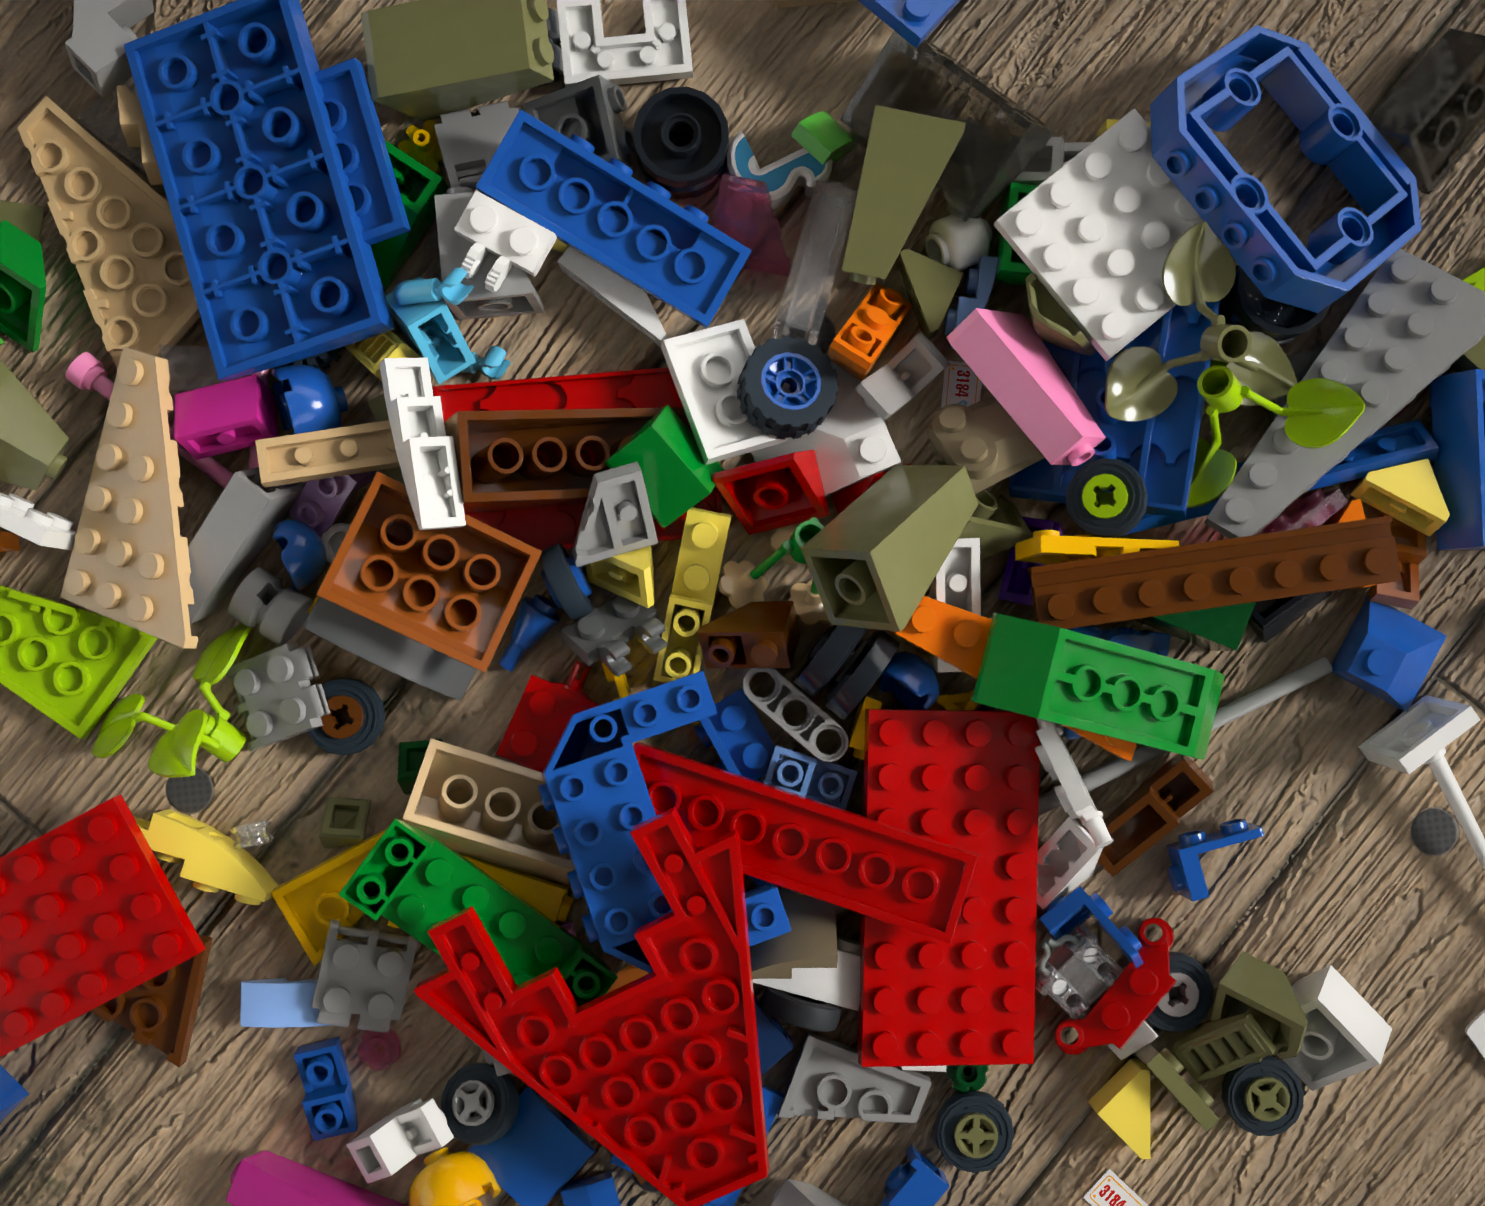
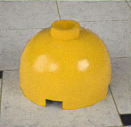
M443 1148L430 1154L423 1160L426 1167L415 1176L409 1189L408 1203L409 1206H483L477 1198L489 1191L493 1199L501 1192V1189L487 1163L475 1153L460 1151L450 1154L448 1148Z

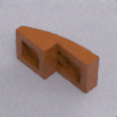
M1382 512V514L1380 515V517L1390 516V515H1388V514ZM1392 517V522L1390 523L1391 535L1395 536L1402 581L1370 586L1369 601L1412 610L1420 602L1419 564L1427 556L1426 535Z

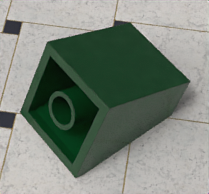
M1256 602L1132 620L1171 634L1174 637L1209 651H1237Z

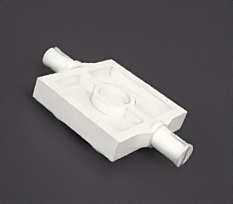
M1037 718L1040 730L1036 732L1042 745L1036 747L1035 750L1044 769L1049 773L1052 780L1059 779L1061 785L1054 787V790L1063 809L1069 814L1071 820L1076 818L1081 820L1082 824L1088 829L1096 849L1111 844L1114 840L1111 838L1102 819L1103 813L1097 810L1061 738L1063 734L1062 729L1058 728L1054 722Z

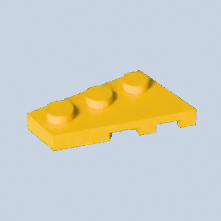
M1039 530L1033 532V538L1015 543V561L1050 565L1179 546V541L1102 538L1091 535L1060 536V532L1056 530Z
M387 828L367 838L364 842L352 846L275 887L271 892L314 967L322 960L331 919L339 920L342 926L353 927L364 915L363 911L338 894ZM338 934L337 938L342 939L345 935Z

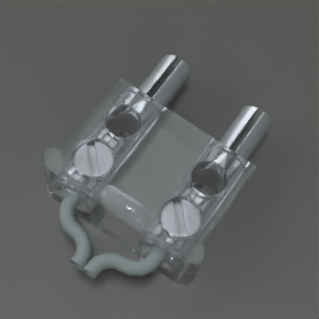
M1077 925L1069 935H1064L1058 940L1047 938L1041 945L1044 949V954L1039 960L1038 967L1035 969V988L1042 995L1048 994L1074 1020L1078 1017L1085 1019L1087 1015L1084 1011L1086 1010L1089 1013L1092 1010L1090 1005L1109 985L1112 986L1114 980L1124 971L1097 944L1098 938L1084 925ZM1049 945L1056 948L1051 952Z

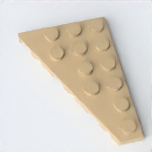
M45 96L17 128L24 146L30 151L32 166L36 175L42 181L49 199L47 203L59 233L67 243V253L71 263L77 268L85 288L83 293L95 323L100 326L103 333L102 340L107 352L111 353L117 369L123 347L164 358L201 317L169 203L55 102Z
M123 347L60 598L181 648L196 649L198 636H191L188 605L194 604L193 589L189 582L191 568L187 537H181L178 516V508L184 507L183 494L179 487L180 466L177 441L170 440L167 412L173 411L172 396L169 393V364L167 359Z

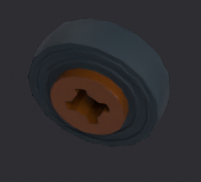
M348 677L329 680L324 683L322 687L330 714L321 717L323 726L307 731L314 743L328 753L343 756L362 752L374 744L383 730L385 720L383 701L375 689L362 680Z

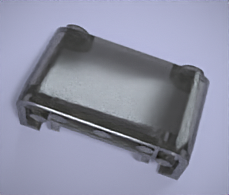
M893 31L840 121L852 129L850 134L856 142L866 148L875 105L966 123L964 133L936 184L937 187L944 191L943 197L948 201L945 208L965 222L969 218L979 219L1009 187L1010 183L1044 149L1055 133L1043 121L933 43L924 39L915 48L896 31Z

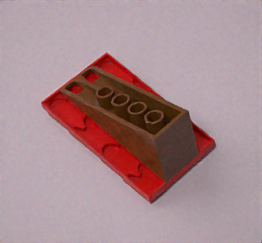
M668 367L432 387L433 396H440L446 436H453L464 514L541 551L559 543L565 549H572L574 547L594 474L609 470L610 468L604 462L665 405L668 404L692 432ZM715 485L712 492L693 507L722 513L721 492ZM687 512L665 528H662L653 518L658 542L682 540Z

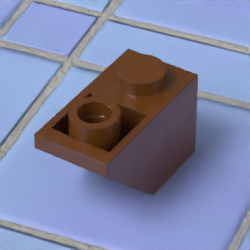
M794 601L750 602L700 627L698 637L705 667L790 668L800 639Z

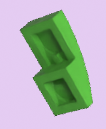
M825 111L815 113L800 121L791 134L822 165L831 159L837 162L859 144V141Z

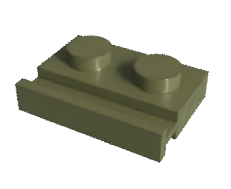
M1148 1044L1134 1053L1206 1131L1220 1120L1209 1108L1214 1099L1196 1080L1190 1085L1186 1083L1179 1075L1184 1069L1183 1065L1166 1047L1158 1052L1151 1044Z

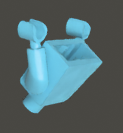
M454 268L443 282H440L437 278L424 279L423 277L404 280L396 285L392 293L386 296L388 307L403 335L421 358L428 357L430 373L438 384L443 383L459 372L476 373L477 370H480L482 374L492 380H498L503 376L510 364L509 360L504 359L506 351L498 346H490L483 358L478 357L476 352H471L447 304L442 299L443 297L447 302L458 305L474 288L473 285L467 286L461 283L462 279L467 275V272L461 268Z

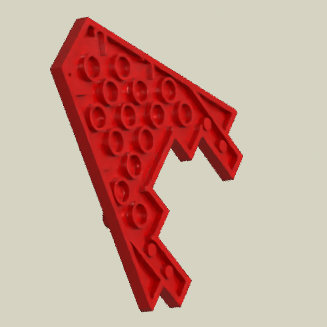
M673 807L634 826L630 832L673 910L637 928L634 934L653 972L581 1006L577 1004L557 967L517 985L476 911L471 906L434 924L427 931L448 969L419 982L413 990L420 999L677 1206H702L766 1178L769 1171L740 835L737 829L697 848L676 808Z

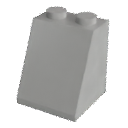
M454 187L448 189L446 194L434 195L442 282L454 268H461L468 251L474 245V243L457 235L454 230L475 193L469 187ZM489 251L473 278L467 279L464 277L461 281L464 285L474 286L466 298L458 305H453L443 298L459 320L543 313L544 306L525 271L512 265L497 292L492 293L485 289L487 274L499 258Z

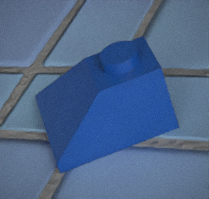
M1368 595L1331 664L1332 673L1402 711L1408 712L1447 635L1390 605L1370 602Z

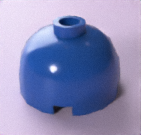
M305 364L290 365L272 370V375L281 381L272 384L284 431L293 428L294 434L341 427V413L348 411L347 399L342 386L334 387L326 373L317 367Z

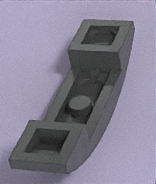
M321 597L318 598L303 626L306 630L375 665L460 701L477 669Z

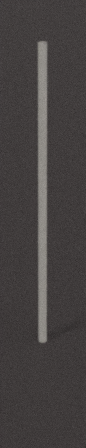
M1322 657L1218 708L1212 731L1332 673L1333 669L1330 662L1325 657ZM1143 745L1135 749L1131 761L1118 757L1082 775L1081 778L1089 792L1169 751ZM1054 789L1039 796L1038 816L1061 805ZM835 905V916L848 909Z

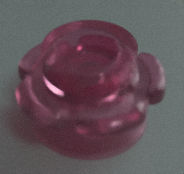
M390 1028L385 1033L366 1030L361 1036L362 1043L358 1045V1055L361 1061L369 1063L370 1068L375 1070L388 1068L389 1064L395 1063L401 1054L399 1038ZM378 1044L382 1045L383 1051H376L375 1046Z

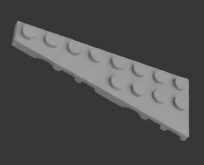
M1401 248L1398 249L1379 267L1301 380L1325 378L1350 387L1359 394L1365 403L1363 414L1340 439L1331 445L1317 449L1300 447L1292 442L1284 429L1288 416L1277 415L1207 516L1204 524L1229 539L1260 533L1304 492L1306 493L1323 475L1336 464L1338 465L1353 449L1366 438L1372 436L1410 403L1420 391L1435 378L1440 377L1457 359L1481 341L1485 336V292ZM1287 402L1283 406L1284 408H1289Z

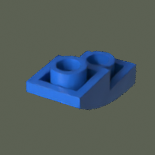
M340 1037L298 1046L294 1053V1058L306 1093L302 1104L314 1141L356 1132L358 1121L354 1095Z

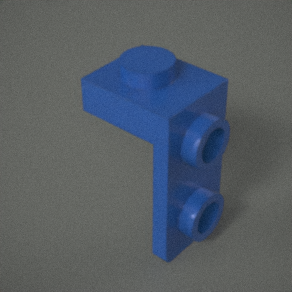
M1245 818L1223 822L1220 824V831L1205 834L1204 830H1194L1178 835L1179 842L1167 845L1172 866L1167 867V872L1173 890L1180 892L1181 896L1192 902L1208 898L1209 893L1198 854L1262 837L1264 832L1261 826L1247 823Z
M1079 886L1068 896L1062 895L1055 899L1044 909L1045 914L1039 918L1053 939L1058 940L1064 935H1069L1087 919L1092 917L1136 969L1143 964L1138 950L1143 946L1125 925L1118 930L1108 917L1113 912L1096 892L1089 896Z

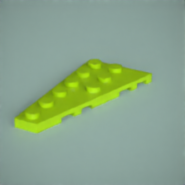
M0 585V683L79 739L88 738L158 638L101 614Z

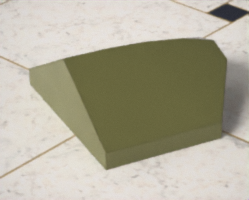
M1033 273L1027 276L1025 280L1033 326L1038 337L1043 342L1086 356H1092L1097 352Z

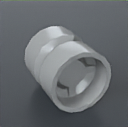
M256 568L237 588L230 601L228 614L248 627L259 625L261 635L282 646L290 643L303 627L309 616L307 611L311 607L313 599L294 587L283 589L281 579L262 568Z

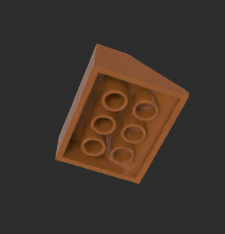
M377 471L316 596L486 673L542 551L466 514V526L419 530L405 484Z

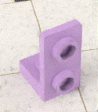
M377 471L307 481L289 511L290 516L296 521L311 527L321 539L323 533H326L334 525L353 493L372 483Z

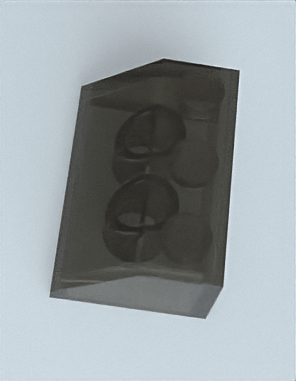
M1449 28L1370 118L1372 124L1414 174L1417 180V189L1422 193L1430 195L1485 132L1484 35Z

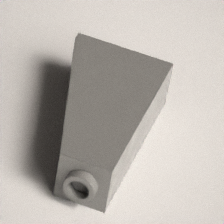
M259 467L233 474L188 546L191 568L189 582L194 596V604L188 605L190 624L213 615L271 540L274 526L289 517L291 507L305 486L303 483L299 482L265 488L261 484Z

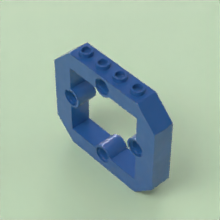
M1256 25L1176 77L1150 104L1152 157L1203 221L1207 222L1214 234L1230 250L1231 256L1265 298L1319 313L1350 291L1422 230L1416 177L1306 42ZM1260 82L1300 130L1299 143L1305 156L1318 165H1328L1367 213V216H1365L1361 211L1352 207L1341 209L1311 232L1307 240L1308 250L1269 203L1268 193L1263 184L1257 178L1244 172L1211 131V129L1218 132L1230 130L1261 100Z

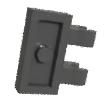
M619 595L561 630L563 642L587 665H591L600 659L617 677L632 669V664L624 657L630 653V648L626 644L628 641L636 638L652 655L667 647V642L659 636L666 629L658 619V611L653 606L646 608Z

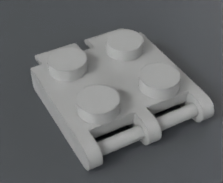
M503 101L478 107V116L472 117L470 109L440 115L442 122L435 124L434 128L451 188L476 187L519 112L518 107L510 109L508 102Z
M298 642L288 643L233 665L226 673L227 677H232L240 701V704L236 706L238 714L244 715L251 742L247 743L250 752L323 726L321 717L330 714L322 684L311 686L309 681L319 676L310 646L299 648Z
M331 919L312 1000V1008L319 1009L317 1023L349 1027L351 1014H358L357 1029L388 1033L391 1019L400 1021L418 940L411 935L404 936L379 932L380 927L370 926L369 930L342 926L339 920ZM337 935L366 938L367 942L339 939ZM377 940L404 944L406 948L377 945Z

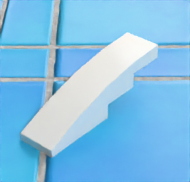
M428 357L384 358L379 363L386 408L396 454L419 530L464 527L466 526L454 440L453 436H446L440 396H433Z

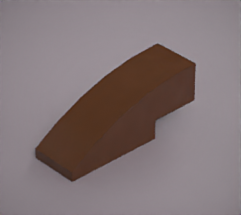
M1176 754L1104 820L1107 830L1114 841L1103 847L1098 862L1114 877L1180 825V818L1214 792L1211 779L1189 756Z

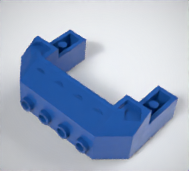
M703 671L573 714L542 773L545 783L537 785L545 810L554 809L559 827L552 829L560 855L568 853L574 869L567 873L575 899L583 897L588 911V915L581 918L589 942L598 941L599 946L604 952L648 973L653 972V969L634 934L637 928L673 910L630 834L634 826L656 816L632 743L718 714ZM766 884L745 892L750 946L792 931L777 887Z

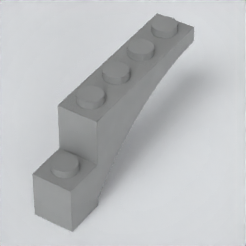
M74 0L72 38L65 42L72 67L102 97L133 77L124 44L138 39L130 28L155 12L152 0Z

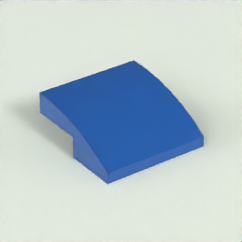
M528 1086L519 1096L518 1114L512 1128L501 1139L487 1145H473L469 1152L475 1153L487 1163L497 1183L521 1206H546L591 1158L596 1150L569 1118L562 1119L545 1098Z

